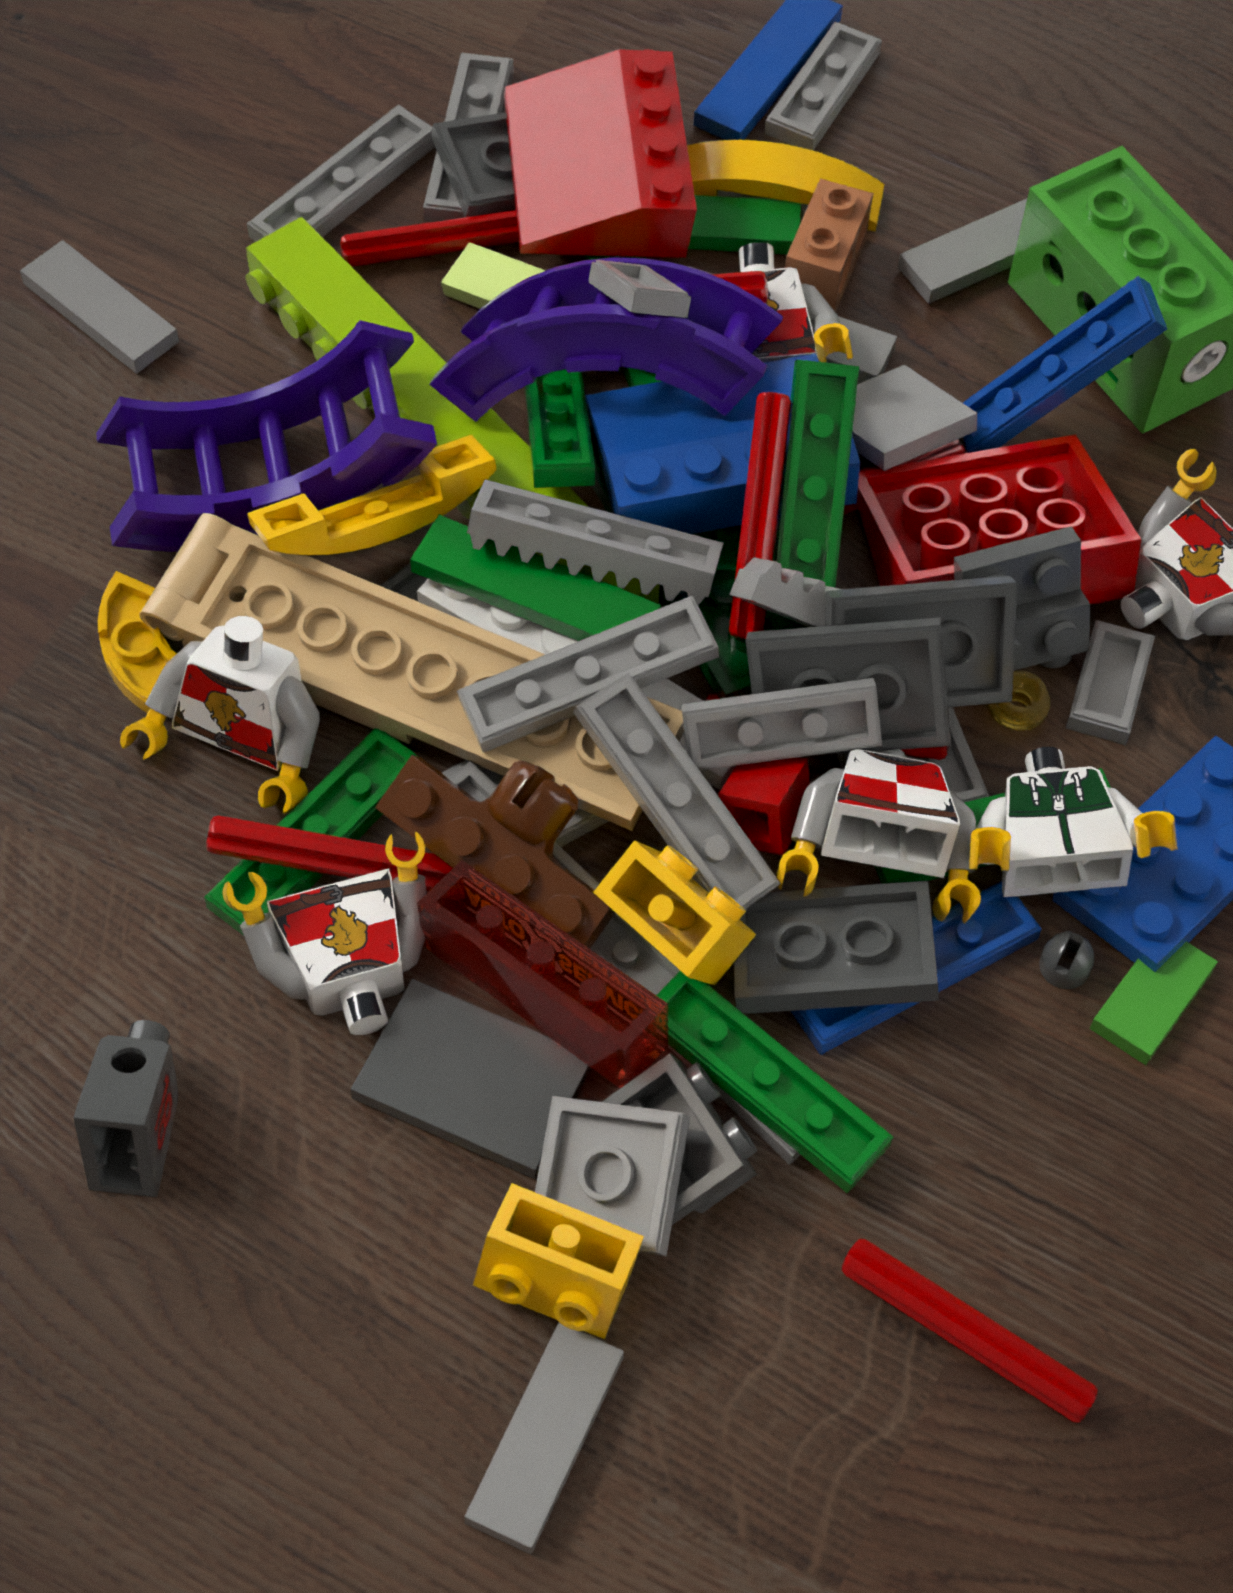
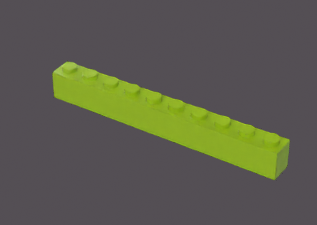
M302 216L246 247L249 266L246 282L251 293L259 303H268L279 314L280 320L287 332L295 339L301 337L312 349L316 360H319L338 345L359 320L412 333L414 343L400 360L390 368L400 418L433 425L437 440L435 447L472 435L495 459L497 470L488 479L489 481L589 507L570 487L534 488L530 447L492 408L475 422L429 385L434 375L446 362ZM368 387L352 399L360 408L366 409L368 407L374 413ZM481 487L456 506L467 519H470L471 509ZM536 552V553H535V554L540 555V556L543 557V554H542V553H539V552ZM560 558L557 563L568 567L566 559ZM584 565L579 571L593 577L591 566ZM608 571L601 581L618 587L615 572ZM632 578L623 589L659 604L660 584H656L652 591L646 595L641 592L639 579Z

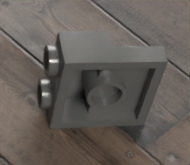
M1072 526L954 557V580L1011 576L1017 582L1013 676L1015 670L1037 664L1047 668L1063 667L1071 661L1072 655L1089 651L1090 603L1080 589L1081 540Z
M669 1053L602 1102L680 1112L690 1117L672 1220L673 1225L693 1210L701 1214L756 1176L757 1173L748 1161V1158L755 1154L757 1149L735 1118H731L724 1123L712 1106L711 1102L721 1095L702 1066L696 1062L688 1068L685 1063Z

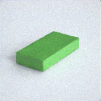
M1187 941L1156 972L1137 959L1095 1016L1090 1029L1139 1062L1147 1065L1211 976L1218 961Z

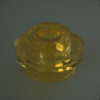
M1013 671L1012 701H1019L1025 704L1026 707H1019L1010 702L988 704L991 716L1000 725L1011 730L1026 731L1034 729L1044 722L1050 709V696L1045 684L1038 676L1027 671Z

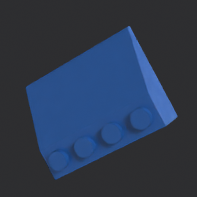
M816 354L764 362L767 365L764 376L726 416L685 390L663 381L586 395V404L612 513L688 534L742 525L757 396L763 392H777L788 395L791 401L795 361L819 362ZM853 436L844 506L857 503L860 460Z

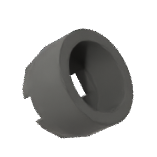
M1070 931L1055 934L1047 941L1039 959L1041 974L1046 981L1061 989L1077 988L1083 985L1090 976L1095 961L1094 950L1089 940L1079 934ZM1066 949L1077 953L1070 970L1058 965Z

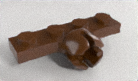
M411 755L375 807L413 838H415V832H417L423 838L426 848L469 880L470 878L476 882L478 887H483L497 897L502 907H504L503 903L509 905L511 914L518 912L524 916L522 912L470 877L469 873L526 913L544 922L585 954L588 953L615 914L607 904L593 893V888L562 866L554 857V842L579 808L578 798L567 785L563 784V786L557 784L555 777L540 766L523 760L514 762L491 796L479 802L424 759ZM571 947V950H573L576 954H579L583 958L585 957Z

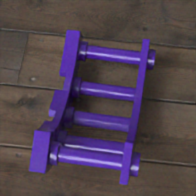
M613 257L583 260L554 267L528 277L506 289L483 306L460 331L472 342L456 353L434 375L429 385L477 422L492 406L507 395L528 384L534 383L536 377L567 369V372L570 373L592 370L619 371L620 367H627L655 373L656 380L685 390L726 416L764 376L767 365L751 353L782 322L783 316L759 298L733 283L707 272L680 264L645 258ZM604 260L648 266L691 296L688 317L681 318L628 311L588 282L592 262Z
M359 320L338 345L313 364L279 382L235 396L192 402L145 401L119 396L96 433L97 443L127 447L134 490L110 525L112 546L138 550L178 552L203 513L216 515L234 526L258 535L250 525L247 513L304 493L319 511L364 495L381 483L384 487L400 482L437 445L433 425L400 418L390 368L400 360L414 343L412 333ZM369 387L375 419L351 442L343 403ZM322 416L330 457L317 465L292 475L283 431ZM261 437L269 483L226 493L218 445L249 441ZM194 448L202 495L159 494L152 449Z

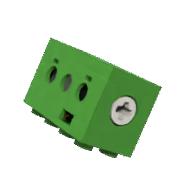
M1120 146L1029 189L1008 284L1054 335H1057L1137 276L1150 283L1168 329L1095 380L1143 434L1233 389V261L1123 146Z

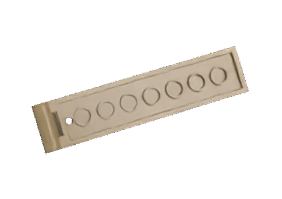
M203 513L199 517L139 613L141 620L150 629L159 627L160 633L164 637L174 641L182 640L184 647L191 641H204L215 627L225 626L226 622L231 618L237 616L252 617L258 620L263 627V641L288 650L298 658L301 682L305 685L316 705L372 729L377 728L407 744L414 737L505 776L512 764L517 761L523 760L540 766L555 777L557 784L560 786L565 784L573 791L578 798L580 809L633 831L643 812L640 805L576 716L484 753L482 752L459 701L457 690L546 654L307 555L270 551L258 535L234 526L216 515ZM647 697L674 736L680 741L684 734L682 711Z

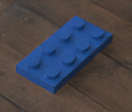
M1218 736L1212 738L1138 808L1142 813L1164 811L1174 816L1178 850L1171 851L1166 847H1153L1149 857L1139 858L1137 849L1133 846L1127 886L1053 893V902L1135 963L1139 959L1154 972L1186 941L1189 943L1233 900V747Z

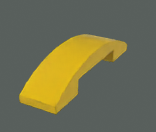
M719 140L687 145L695 195L717 196L718 190L809 205L819 180L824 179L873 193L868 230L876 231L885 184L853 165L816 151L765 141Z
M468 435L434 447L419 464L421 475L319 511L303 493L249 512L247 515L250 525L270 551L295 555H331L357 551L410 534L435 521L438 515L443 516L479 489L483 485L484 480H488L497 470L496 462L472 435Z

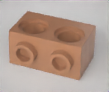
M820 179L786 256L785 268L797 269L800 282L815 286L836 312L866 241L873 193Z

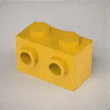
M634 840L593 893L688 978L715 986L756 936V933L739 920L746 910L730 895L716 886L710 892H707L692 878L698 871V868L673 847L667 845L661 852Z
M511 1183L486 1236L473 1286L490 1292L494 1297L505 1303L519 1304L556 1319L560 1324L571 1330L585 1331L605 1339L627 1287L644 1236Z

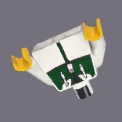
M1041 747L1032 750L1026 755L1025 764L1027 772L1015 773L1007 777L1005 797L997 798L989 803L976 829L972 831L969 868L977 870L978 865L982 863L1001 866L1003 897L1127 886L1133 846L1136 847L1139 858L1149 857L1153 847H1166L1171 851L1178 850L1175 818L1169 812L1164 811L1142 813L1117 789L1107 787L1100 770L1092 766L1065 769L1063 755L1058 748Z

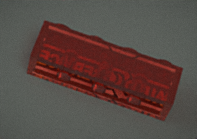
M463 860L417 902L420 927L425 936L423 947L619 1088H622L643 1073L668 1047V1003Z

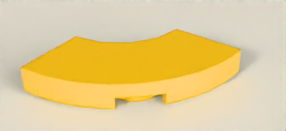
M116 571L105 589L99 607L98 634L101 650L108 672L117 687L134 705L148 713L150 707L145 705V702L162 669L177 653L170 648L163 634L160 633L159 627L150 629L139 616L155 587Z

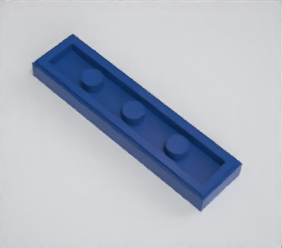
M786 0L694 111L693 126L724 140H745L802 69L834 22L839 23L843 5L832 0Z
M1137 276L965 400L963 404L977 412V431L963 437L967 452L1001 447L1166 331L1168 328L1150 283Z
M1002 881L980 892V905L966 923L962 921L963 907L960 903L950 908L949 914L942 922L938 921L935 916L932 917L939 992L1038 940L1042 928L1018 896L1003 897ZM919 1002L794 1010L791 1013L818 1053L822 1055Z

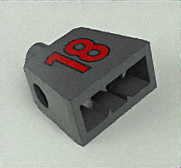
M139 1020L131 1024L127 1037L108 1035L99 1041L73 1117L89 1190L148 1197L158 1196L178 1103V1087L172 1048L168 1044L170 1032L160 1023L150 1020Z

